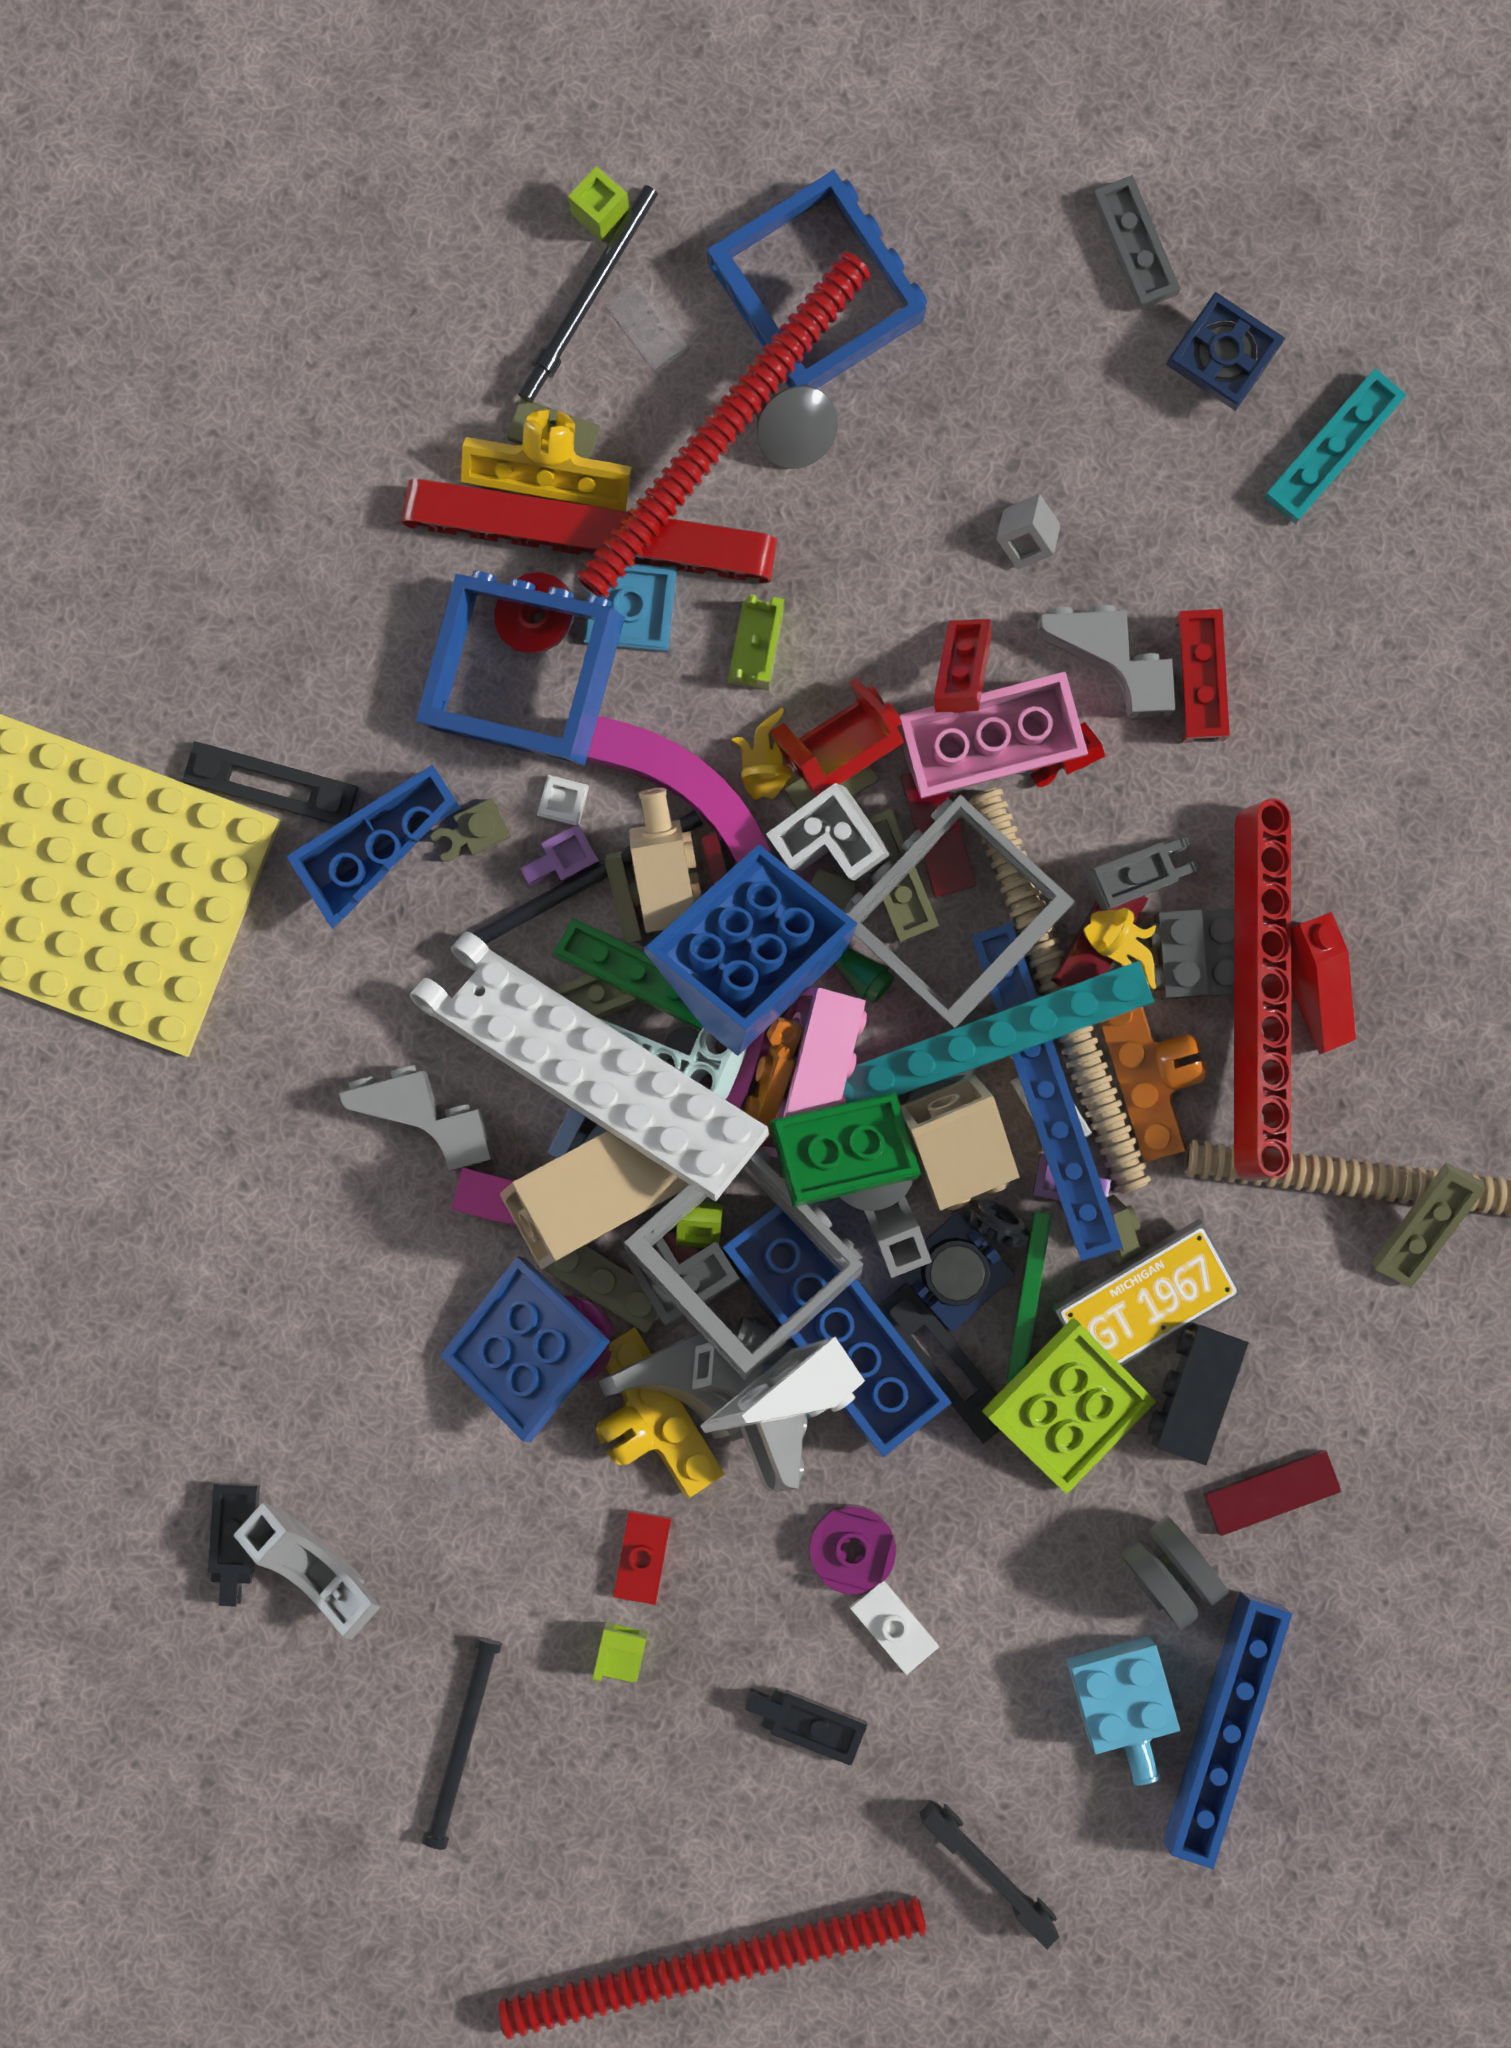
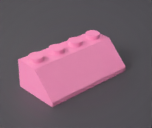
M1066 671L982 693L979 711H967L964 713L935 712V706L899 715L902 724L897 728L904 740L902 747L906 762L921 799L1088 755Z
M809 987L785 1010L784 1018L799 1022L803 1030L793 1056L795 1065L776 1119L846 1104V1097L843 1095L846 1079L852 1075L856 1065V1054L853 1051L857 1036L862 1034L866 1024L867 1014L866 1011H863L866 1000L819 987ZM770 1134L769 1139L764 1140L759 1149L761 1151L764 1150L769 1157L779 1159L772 1134Z

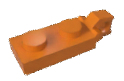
M778 1017L771 1024L766 1034L771 1045L767 1057L762 1056L758 1062L755 1075L758 1083L754 1095L747 1097L742 1110L768 1127L769 1135L766 1139L770 1137L769 1124L771 1120L776 1119L794 1068L795 1060L793 1056L803 1030L799 1022Z

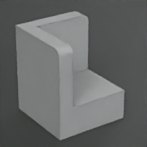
M1039 493L1003 510L996 540L1017 570L1054 555L1060 523Z

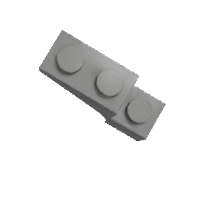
M1098 605L1089 608V612L1073 613V608L1055 607L1048 609L1047 614L1041 615L1037 627L1038 635L1043 641L1106 671L1115 679L1125 699L1127 719L1169 717L1174 712L1175 697L1172 659L1160 660V654L1147 653L1136 655L1134 661H1130L1127 610L1115 611V606Z
M415 1065L391 1071L392 1079L375 1083L374 1077L352 1081L349 1083V1091L339 1093L342 1105L348 1110L412 1125L429 1133L440 1146L449 1171L495 1160L482 1110L471 1111L470 1105L465 1104L444 1110L446 1118L440 1119L428 1072H417Z
M710 1343L698 1345L695 1349L692 1390L712 1394L727 1404L764 1373V1365L760 1366L744 1381ZM745 1346L751 1353L756 1349ZM806 1414L740 1427L763 1487L775 1492L799 1489V1481L804 1472L801 1450L802 1437L807 1429Z

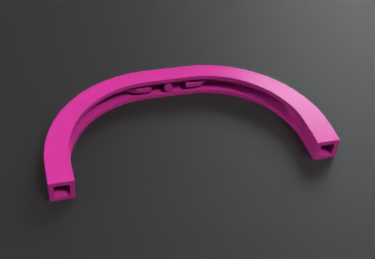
M598 716L586 762L647 779L666 788L684 800L714 829L728 849L735 865L758 844L770 852L756 820L741 798L718 773L699 757L679 744L650 730ZM766 1030L747 1047L745 1058L731 1091L726 1098V1101L741 1109L749 1092L759 1058L762 1056L767 1057L771 1043L766 1035ZM462 1168L451 1210L516 1225L499 1195L515 1180L470 1168Z

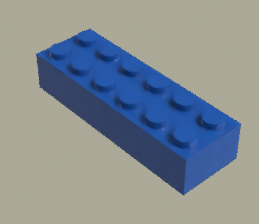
M775 1205L721 1247V1250L741 1281L777 1328L785 1323L840 1272L778 1205ZM857 1279L788 1341L794 1349L836 1337L865 1380L852 1392L855 1396L854 1400L842 1408L841 1411L876 1456L885 1457L952 1403Z

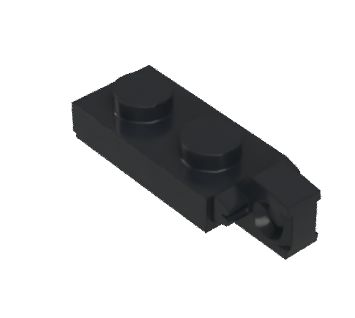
M214 1484L208 1572H211V1582H220L219 1606L237 1607L238 1604H241L242 1583H252L255 1562L233 1535L259 1507L260 1485Z
M751 1688L745 1702V1710L764 1717L761 1726L770 1730L771 1735L852 1766L867 1727L865 1720L787 1689L784 1691L775 1688L773 1695L770 1696Z

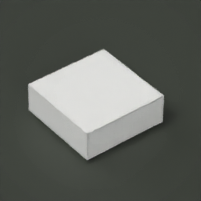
M547 775L537 816L571 826L580 824L589 785Z

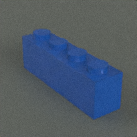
M432 764L286 857L326 921L334 929L434 825L460 810L461 806Z

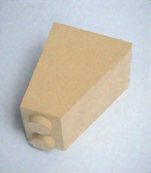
M976 1075L900 1106L917 1162L932 1199L940 1211L946 1208L948 1210H955L964 1207L971 1201L972 1197L984 1192L996 1193L1002 1191L1010 1185V1181L1019 1178L994 1097Z

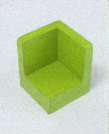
M597 166L568 195L571 215L602 242L625 218L630 209L627 192Z
M701 1202L677 1223L676 1246L706 1248L714 1242L720 1245L723 1205L721 1203Z
M606 1622L592 1680L601 1682L602 1677L606 1676L635 1683L638 1679L648 1631Z

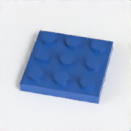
M517 1256L440 1357L522 1442H532L610 1341L526 1258Z

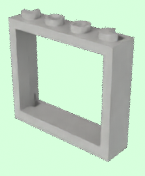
M961 795L954 802L947 798L941 806H938L931 815L935 822L923 834L917 829L901 847L906 853L894 865L888 860L871 878L876 885L865 896L858 892L842 910L858 923L854 935L954 1029L959 1026L1075 902ZM962 818L1051 902L950 1007L872 934L862 922L957 821Z
M759 1148L744 1165L743 1169L827 1256L840 1272L752 1353L652 1247L708 1196L689 1184L624 1242L625 1251L744 1381L860 1276L863 1268V1263L860 1261L862 1256L853 1248L854 1244L847 1238L841 1241L829 1229L832 1223L822 1210L817 1206L810 1209L807 1205L793 1208L784 1175L781 1178L769 1166L772 1160L768 1154Z

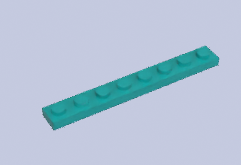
M1140 961L1131 963L855 1066L852 1075L846 1079L843 1091L846 1103L894 1092L899 1097L1153 1004L1155 1001Z

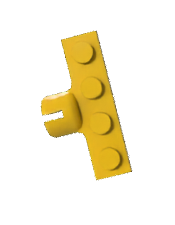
M539 409L531 412L525 420L522 445L515 446L466 437L464 440L461 464V482L620 511H626L632 466L582 458L576 455L574 451L575 423L569 415L562 411H557L556 427L549 428L550 409Z
M635 1327L610 1342L608 1350L612 1351L606 1369L609 1374H612L651 1355ZM650 1389L624 1390L621 1392L624 1399L622 1407L597 1424L596 1431L601 1445L606 1441L614 1440L622 1434L625 1438L606 1451L616 1464H630L648 1451L654 1450L661 1457L686 1499L691 1498L725 1475L681 1401L669 1394Z

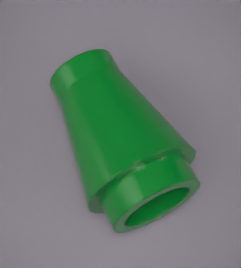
M851 947L832 965L862 1000L867 998L872 1003H876L885 994L895 978L888 972V966Z

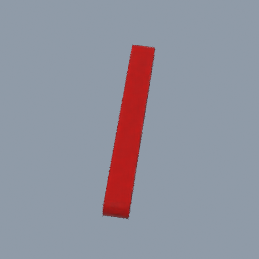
M411 479L408 480L401 524L411 529H415L416 525L429 527L428 531L457 535V532L470 533V538L498 542V538L511 540L513 545L539 548V545L553 546L552 551L580 555L581 551L594 553L597 549L602 550L604 548L602 542L605 539L610 540L612 538L611 531L613 529L619 530L621 527L619 522L623 518L627 520L629 515L626 511L429 480ZM667 518L669 523L666 527L660 526L659 536H652L650 538L652 543L650 547H643L641 549L643 555L640 558H634L635 564L654 566L674 565L677 566L679 571L698 574L712 571L718 572V577L746 581V577L760 579L759 583L766 584L771 582L778 540L771 535L760 532Z
M1275 798L1264 800L1241 810L1235 819L1234 1167L1238 1175L1243 1180L1249 1182L1282 1177L1288 1172L1291 1165V816L1287 806L1281 800ZM1261 1112H1262V1114H1263L1264 1122L1262 1121V1118H1261ZM1261 1155L1263 1157L1264 1165L1261 1162Z

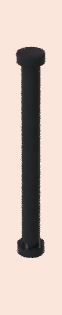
M477 1637L476 1640L477 1657L430 1829L424 1832L422 1844L433 1849H447L449 1838L446 1836L494 1656L500 1653L502 1647L501 1642L484 1637Z

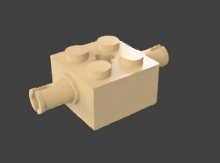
M652 788L639 792L645 826L629 829L630 849L646 932L665 930L702 896L698 872L689 874L688 870L689 868L696 867L691 832L682 833L680 820L671 821L666 799V788Z

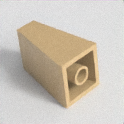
M607 1131L515 1180L499 1195L539 1268L542 1270L675 1196L689 1184Z

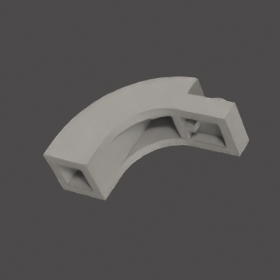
M905 1196L888 1208L875 1211L863 1210L891 1278L932 1262L919 1225Z
M262 1503L233 1535L257 1565L281 1574L299 1587L318 1606L344 1638L352 1640L381 1607L362 1585L365 1580L350 1564L311 1529L280 1509Z

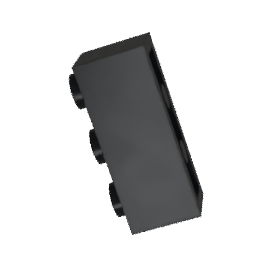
M1194 1322L1190 1330L1183 1329L1176 1347V1353L1181 1354L1176 1371L1172 1369L1168 1371L1163 1383L1162 1394L1167 1395L1162 1412L1155 1410L1149 1423L1148 1435L1153 1436L1151 1441L1153 1446L1207 1466L1249 1342Z

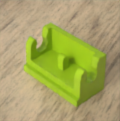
M749 594L746 601L743 600L728 683L769 690L785 599L772 597L770 602L758 600L754 594Z

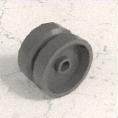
M1166 1515L1150 1528L1152 1540L1163 1553L1159 1558L1146 1543L1137 1539L1122 1550L1120 1555L1135 1573V1581L1159 1611L1163 1609L1182 1631L1199 1618L1197 1607L1185 1591L1191 1588L1198 1598L1209 1606L1215 1605L1229 1591L1197 1548L1175 1522Z

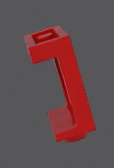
M857 678L849 682L856 696V701L799 739L784 722L770 731L787 764L792 767V770L816 797L834 783H843L904 743L897 728L902 724V721L890 702L884 704L881 696L872 685L866 688Z

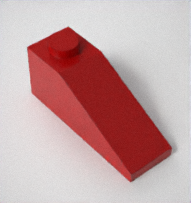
M1332 912L1291 928V988L1319 1055L1356 1040L1349 951Z

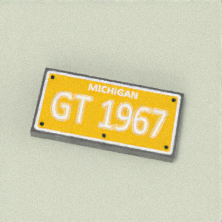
M1197 1219L1053 1305L1052 1309L1063 1327L1072 1318H1075L1122 1366L1239 1296L1242 1292L1205 1224L1200 1219Z

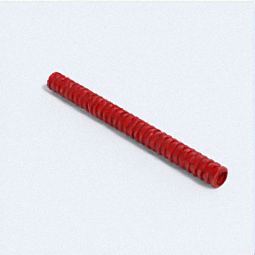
M842 252L838 256L839 263H832L830 266L831 272H826L822 275L823 282L816 283L813 286L814 293H808L805 296L806 303H800L796 307L798 313L789 315V323H784L779 328L781 333L774 334L771 337L772 344H766L763 347L764 354H758L754 358L756 364L747 366V374H742L737 379L739 384L732 385L729 388L730 395H724L720 399L722 405L714 406L712 409L713 416L708 415L705 417L704 427L698 426L695 430L697 435L695 437L690 436L687 439L688 446H682L678 450L680 456L678 458L672 457L670 460L671 467L663 468L661 471L662 478L657 477L653 480V489L647 488L644 491L646 497L644 499L639 498L636 501L638 507L636 509L631 508L627 512L629 515L627 520L621 519L619 522L620 529H613L611 531L612 538L610 540L605 539L602 542L604 548L602 550L597 549L594 552L596 558L585 563L587 569L585 571H578V580L591 593L600 598H608L609 588L615 589L618 585L616 582L618 577L624 578L626 576L624 570L635 565L633 559L635 557L640 558L643 555L641 549L643 547H650L652 544L650 538L652 536H659L660 526L666 527L669 523L667 518L669 516L674 517L677 514L675 508L677 506L682 507L686 503L684 497L691 496L694 493L692 487L694 485H701L702 475L708 476L711 472L709 467L711 465L716 466L719 463L718 456H723L728 452L726 446L733 445L736 442L734 436L736 434H743L745 431L744 424L750 425L752 423V415H757L761 412L760 405H765L770 401L768 395L775 394L778 391L777 384L785 383L787 380L786 373L791 374L794 372V364H799L803 361L802 354L809 353L812 350L811 343H817L820 340L819 333H825L829 329L828 322L833 323L836 321V313H841L845 310L844 303L851 302L854 299L853 292L858 293L862 289L861 282L866 283L871 278L868 267L857 256L849 252Z
M914 1895L910 1897L911 1901L904 1903L903 1899H898L897 1905L891 1906L890 1902L884 1903V1908L881 1909L874 1905L871 1906V1911L865 1912L862 1908L858 1909L857 1915L852 1916L850 1912L844 1913L845 1918L838 1919V1916L834 1915L831 1916V1921L825 1922L823 1918L818 1919V1924L813 1926L811 1922H806L805 1928L801 1929L794 1925L792 1926V1931L789 1932L782 1928L778 1930L777 1935L766 1932L765 1938L759 1939L758 1935L752 1936V1941L749 1942L742 1938L739 1939V1944L733 1945L732 1942H726L725 1948L721 1949L718 1945L712 1946V1951L709 1952L702 1948L699 1949V1954L693 1955L691 1951L686 1952V1957L681 1959L679 1955H674L672 1961L669 1962L662 1958L659 1959V1964L657 1965L650 1961L646 1963L645 1968L634 1965L632 1971L627 1972L626 1968H622L617 1975L610 1971L606 1973L605 1978H601L600 1975H594L593 1981L590 1982L586 1978H582L578 1985L571 1981L567 1982L566 1988L555 1985L553 1986V1991L548 1992L547 1988L540 1989L538 1995H535L533 1991L527 1992L526 1998H522L521 1995H515L513 2001L510 2002L507 1998L500 1999L498 2005L501 2030L503 2035L508 2040L514 2039L516 2033H519L522 2037L527 2036L528 2030L539 2033L543 2026L551 2030L554 2029L555 2023H559L563 2027L567 2026L568 2020L571 2019L574 2023H579L583 2016L591 2020L594 2019L595 2013H599L600 2016H606L608 2010L611 2009L614 2013H618L623 2006L630 2010L634 2008L635 2003H639L640 2006H646L647 2000L652 1999L654 2003H658L663 1996L670 2000L674 1998L675 1993H679L680 1996H686L687 1990L692 1989L694 1993L700 1992V1987L703 1986L710 1990L713 1989L715 1983H719L722 1987L727 1985V1980L732 1979L734 1983L740 1982V1977L743 1976L750 1980L753 1979V1974L759 1973L762 1977L767 1975V1970L772 1969L774 1973L780 1972V1967L783 1966L790 1970L793 1969V1964L799 1963L802 1967L806 1966L807 1960L812 1959L814 1963L820 1962L819 1957L826 1956V1959L830 1960L833 1959V1954L839 1953L842 1957L846 1956L847 1950L852 1949L853 1953H858L859 1947L863 1946L870 1950L873 1948L872 1944L878 1942L882 1947L886 1945V1940L892 1939L893 1943H898L899 1937L906 1936V1939L910 1940L912 1939V1934L918 1932L920 1937L925 1936L927 1927L920 1899H917V1896Z

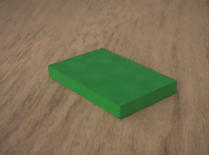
M896 1092L771 1120L769 1124L793 1208L917 1179L921 1175Z

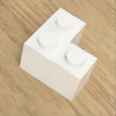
M837 783L831 785L766 833L788 867L801 872L830 851L849 879L861 881L894 857L847 788Z

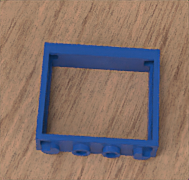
M835 169L707 249V264L761 346L764 347L766 344H772L771 337L781 332L733 260V257L831 196L904 307L809 368L805 369L802 363H795L794 372L791 374L786 373L787 380L785 382L789 388L809 384L818 389L922 323L925 317L927 300L922 289L915 282L910 284L902 272L904 265L895 249L886 248L880 239L882 233L875 218L870 213L864 215L857 204L859 198L853 185L848 179L842 181Z
M473 571L472 576L456 573L416 722L440 732L585 766L625 617L611 608L612 602L604 598L588 596L586 602L573 599V593L555 587H549L548 593L535 591V585L518 579H511L508 585L498 583L496 576L481 571ZM477 595L595 620L563 739L446 711Z

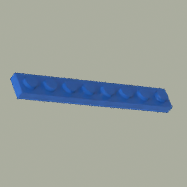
M1012 922L971 936L983 972L1017 938ZM1024 957L990 992L997 1013L1038 998ZM1053 1040L1013 1054L1012 1058L1081 1262L1123 1249Z

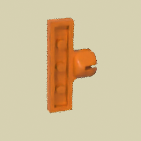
M1143 1007L1101 1022L1144 1163L1188 1150L1172 1102V1094L1176 1090L1202 1083L1207 1077L1205 1059L1184 1066L1181 1065L1179 1059L1201 1052L1202 1048L1198 1040L1193 1035L1185 1034L1165 1041H1155L1151 1035Z

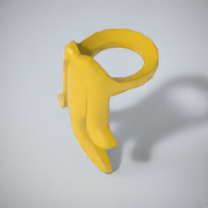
M782 707L757 727L754 735L753 750H751L749 743L744 738L735 737L731 739L742 751L741 777L746 790L754 800L761 797L773 800L782 790L786 781L793 777L792 767L783 765L782 753L774 742L772 749H770L768 733L782 717L784 712Z
M1125 907L1119 910H1105L1092 913L1090 924L1083 929L1089 943L1098 953L1106 957L1108 956L1122 967L1131 964L1127 955L1140 961L1150 988L1155 989L1152 953L1136 938L1145 939L1151 937L1155 932L1156 925L1147 929H1140L1133 924L1134 913Z

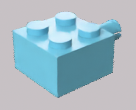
M1149 1636L1067 1658L1066 1662L1089 1744L1095 1754L1124 1748L1134 1785H1147L1158 1781L1160 1774L1157 1771L1150 1741L1153 1738L1178 1732L1180 1727L1157 1645Z

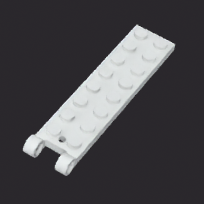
M465 931L450 948L453 955L463 965L471 970H475V973L453 998L448 996L441 986L429 978H423L409 994L412 1001L422 1011L437 1018L715 1202L769 1135L767 1126L497 955L480 938L470 932ZM480 989L485 990L484 995L480 997L476 996V993Z

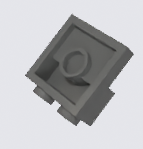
M1234 909L1159 912L1154 915L1155 922L1149 923L1148 928L1156 925L1154 934L1148 937L1150 948H1157L1158 965H1154L1156 983L1154 991L1160 990L1161 1000L1234 995Z

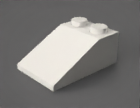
M836 1337L791 1349L700 1426L705 1433L786 1419L808 1413L811 1417H815L826 1409L836 1412L854 1400L855 1396L852 1392L865 1380Z

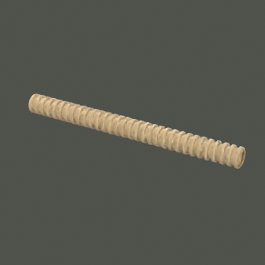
M993 788L972 796L968 802L1021 850L1020 845L1023 842L1021 838L1016 839L1015 836L1018 829L1010 823L1013 820V816L1011 813L1007 814L1005 810L1009 807L1008 803L1001 799V796L1004 795L1003 790ZM982 838V844H987L989 848L986 851L987 857H992L994 861L990 864L991 868L997 869L998 872L995 879L997 882H1002L1003 887L1000 888L1001 894H1006L1008 898L1004 901L1005 905L1011 906L1010 918L1016 919L1017 924L1014 925V929L1022 933L1041 913L1046 903L1044 900L1040 901L1038 895L1041 892ZM1054 925L1025 955L1030 956L1029 968L1035 969L1036 974L1033 975L1034 981L1039 980L1041 986L1037 989L1039 993H1044V996L1062 989L1050 980L1059 966L1062 957L1065 955L1064 950L1058 949L1059 938H1054L1052 932L1056 930ZM1093 1026L1057 1038V1042L1063 1043L1062 1055L1068 1056L1067 1068L1072 1067L1074 1072L1071 1075V1079L1078 1082L1079 1086L1075 1089L1077 1093H1082L1081 1105L1087 1106L1086 1118L1091 1117L1093 1123L1090 1124V1129L1097 1132L1098 1136L1094 1139L1096 1143H1101L1100 1155L1106 1156L1105 1168L1111 1169L1112 1173L1109 1175V1179L1116 1182L1117 1186L1113 1188L1114 1192L1123 1194L1147 1185L1151 1178L1149 1175H1144L1143 1169L1146 1168L1144 1162L1140 1163L1138 1159L1141 1156L1140 1150H1135L1133 1146L1136 1143L1135 1137L1130 1138L1128 1132L1132 1128L1130 1125H1125L1124 1119L1127 1118L1125 1112H1120L1119 1106L1122 1105L1121 1100H1116L1114 1096L1117 1093L1116 1087L1111 1088L1109 1082L1113 1080L1112 1076L1106 1075L1104 1069L1108 1068L1106 1062H1101L1100 1056L1103 1055V1052L1096 1049L1095 1044L1098 1043L1097 1037L1092 1038L1090 1031L1094 1029Z
M1193 1139L1187 1144L1188 1150L1185 1151L1184 1172L1187 1177L1193 1178L1195 1174H1199L1200 1179H1207L1208 1176H1212L1213 1180L1220 1181L1222 1177H1225L1227 1182H1234L1235 1179H1239L1240 1184L1248 1183L1235 1170L1234 1144H1231L1229 1148H1225L1224 1143H1217L1216 1146H1212L1210 1141H1204L1202 1145H1199L1198 1140ZM1190 1149L1189 1163L1187 1167L1188 1151ZM1297 1152L1295 1156H1292L1291 1153V1165L1285 1175L1278 1178L1253 1181L1252 1183L1253 1185L1260 1186L1262 1182H1265L1267 1187H1274L1275 1184H1278L1281 1189H1287L1289 1185H1292L1293 1190H1301L1302 1187H1305L1307 1192H1314L1317 1188L1323 1194H1327L1331 1190L1333 1195H1341L1342 1192H1345L1348 1197H1354L1358 1193L1360 1198L1366 1199L1371 1195L1373 1200H1380L1383 1196L1389 1202H1393L1398 1198L1400 1203H1407L1411 1200L1415 1204L1439 1171L1431 1168L1426 1172L1424 1167H1416L1415 1170H1412L1411 1166L1403 1165L1399 1169L1397 1164H1390L1386 1167L1383 1162H1377L1373 1166L1371 1161L1367 1160L1359 1164L1357 1159H1350L1349 1162H1346L1342 1157H1337L1335 1161H1332L1331 1156H1323L1322 1159H1319L1317 1154H1310L1307 1158L1304 1153ZM1261 1155V1162L1264 1165L1263 1157ZM1470 1173L1469 1175L1481 1180L1486 1188L1470 1211H1474L1477 1208L1480 1213H1487L1491 1210L1496 1215H1500L1504 1211L1506 1216H1511V1178L1506 1182L1504 1177L1498 1176L1493 1180L1490 1175H1483L1479 1178L1477 1174Z

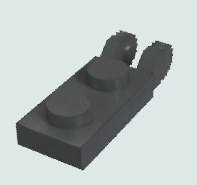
M1188 836L1165 845L1163 842L1086 872L1085 875L1100 910H1110L1179 882V879L1201 870L1198 860L1194 862L1189 861L1174 869L1170 860V854L1180 853L1191 845Z

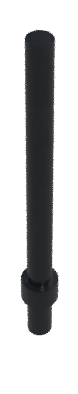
M648 185L643 186L545 349L540 348L531 363L533 370L518 393L523 400L533 403L547 378H553L562 363L560 356L657 198L658 193Z
M695 810L677 819L680 820L682 833L692 831L703 825ZM630 846L622 849L620 852L625 868L632 864L633 860ZM605 859L472 932V934L480 938L485 944H488L608 877Z

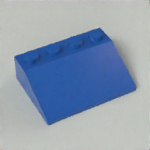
M758 844L645 947L644 952L704 1029L739 1056L848 950L858 923Z

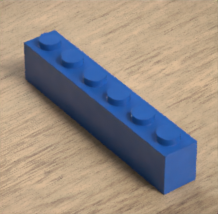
M1242 1591L1239 1593L1163 1838V1843L1171 1856L1214 1870L1293 1614L1282 1604Z

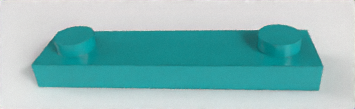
M1375 368L1263 498L1296 524L1404 400L1407 394Z

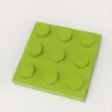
M1072 1318L982 1412L1064 1493L1068 1494L1156 1403V1400L1075 1318Z

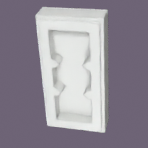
M885 1580L874 1588L869 1589L850 1606L854 1614L906 1675L939 1648L938 1643Z

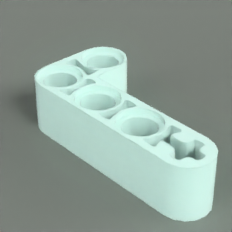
M598 1018L666 1062L673 1058L674 1068L698 1083L702 1077L711 1074L713 1083L710 1091L725 1100L731 1091L747 1051L746 1048L737 1056L727 1048L725 1052L717 1054L715 1049L717 1039L703 1027L689 1056Z

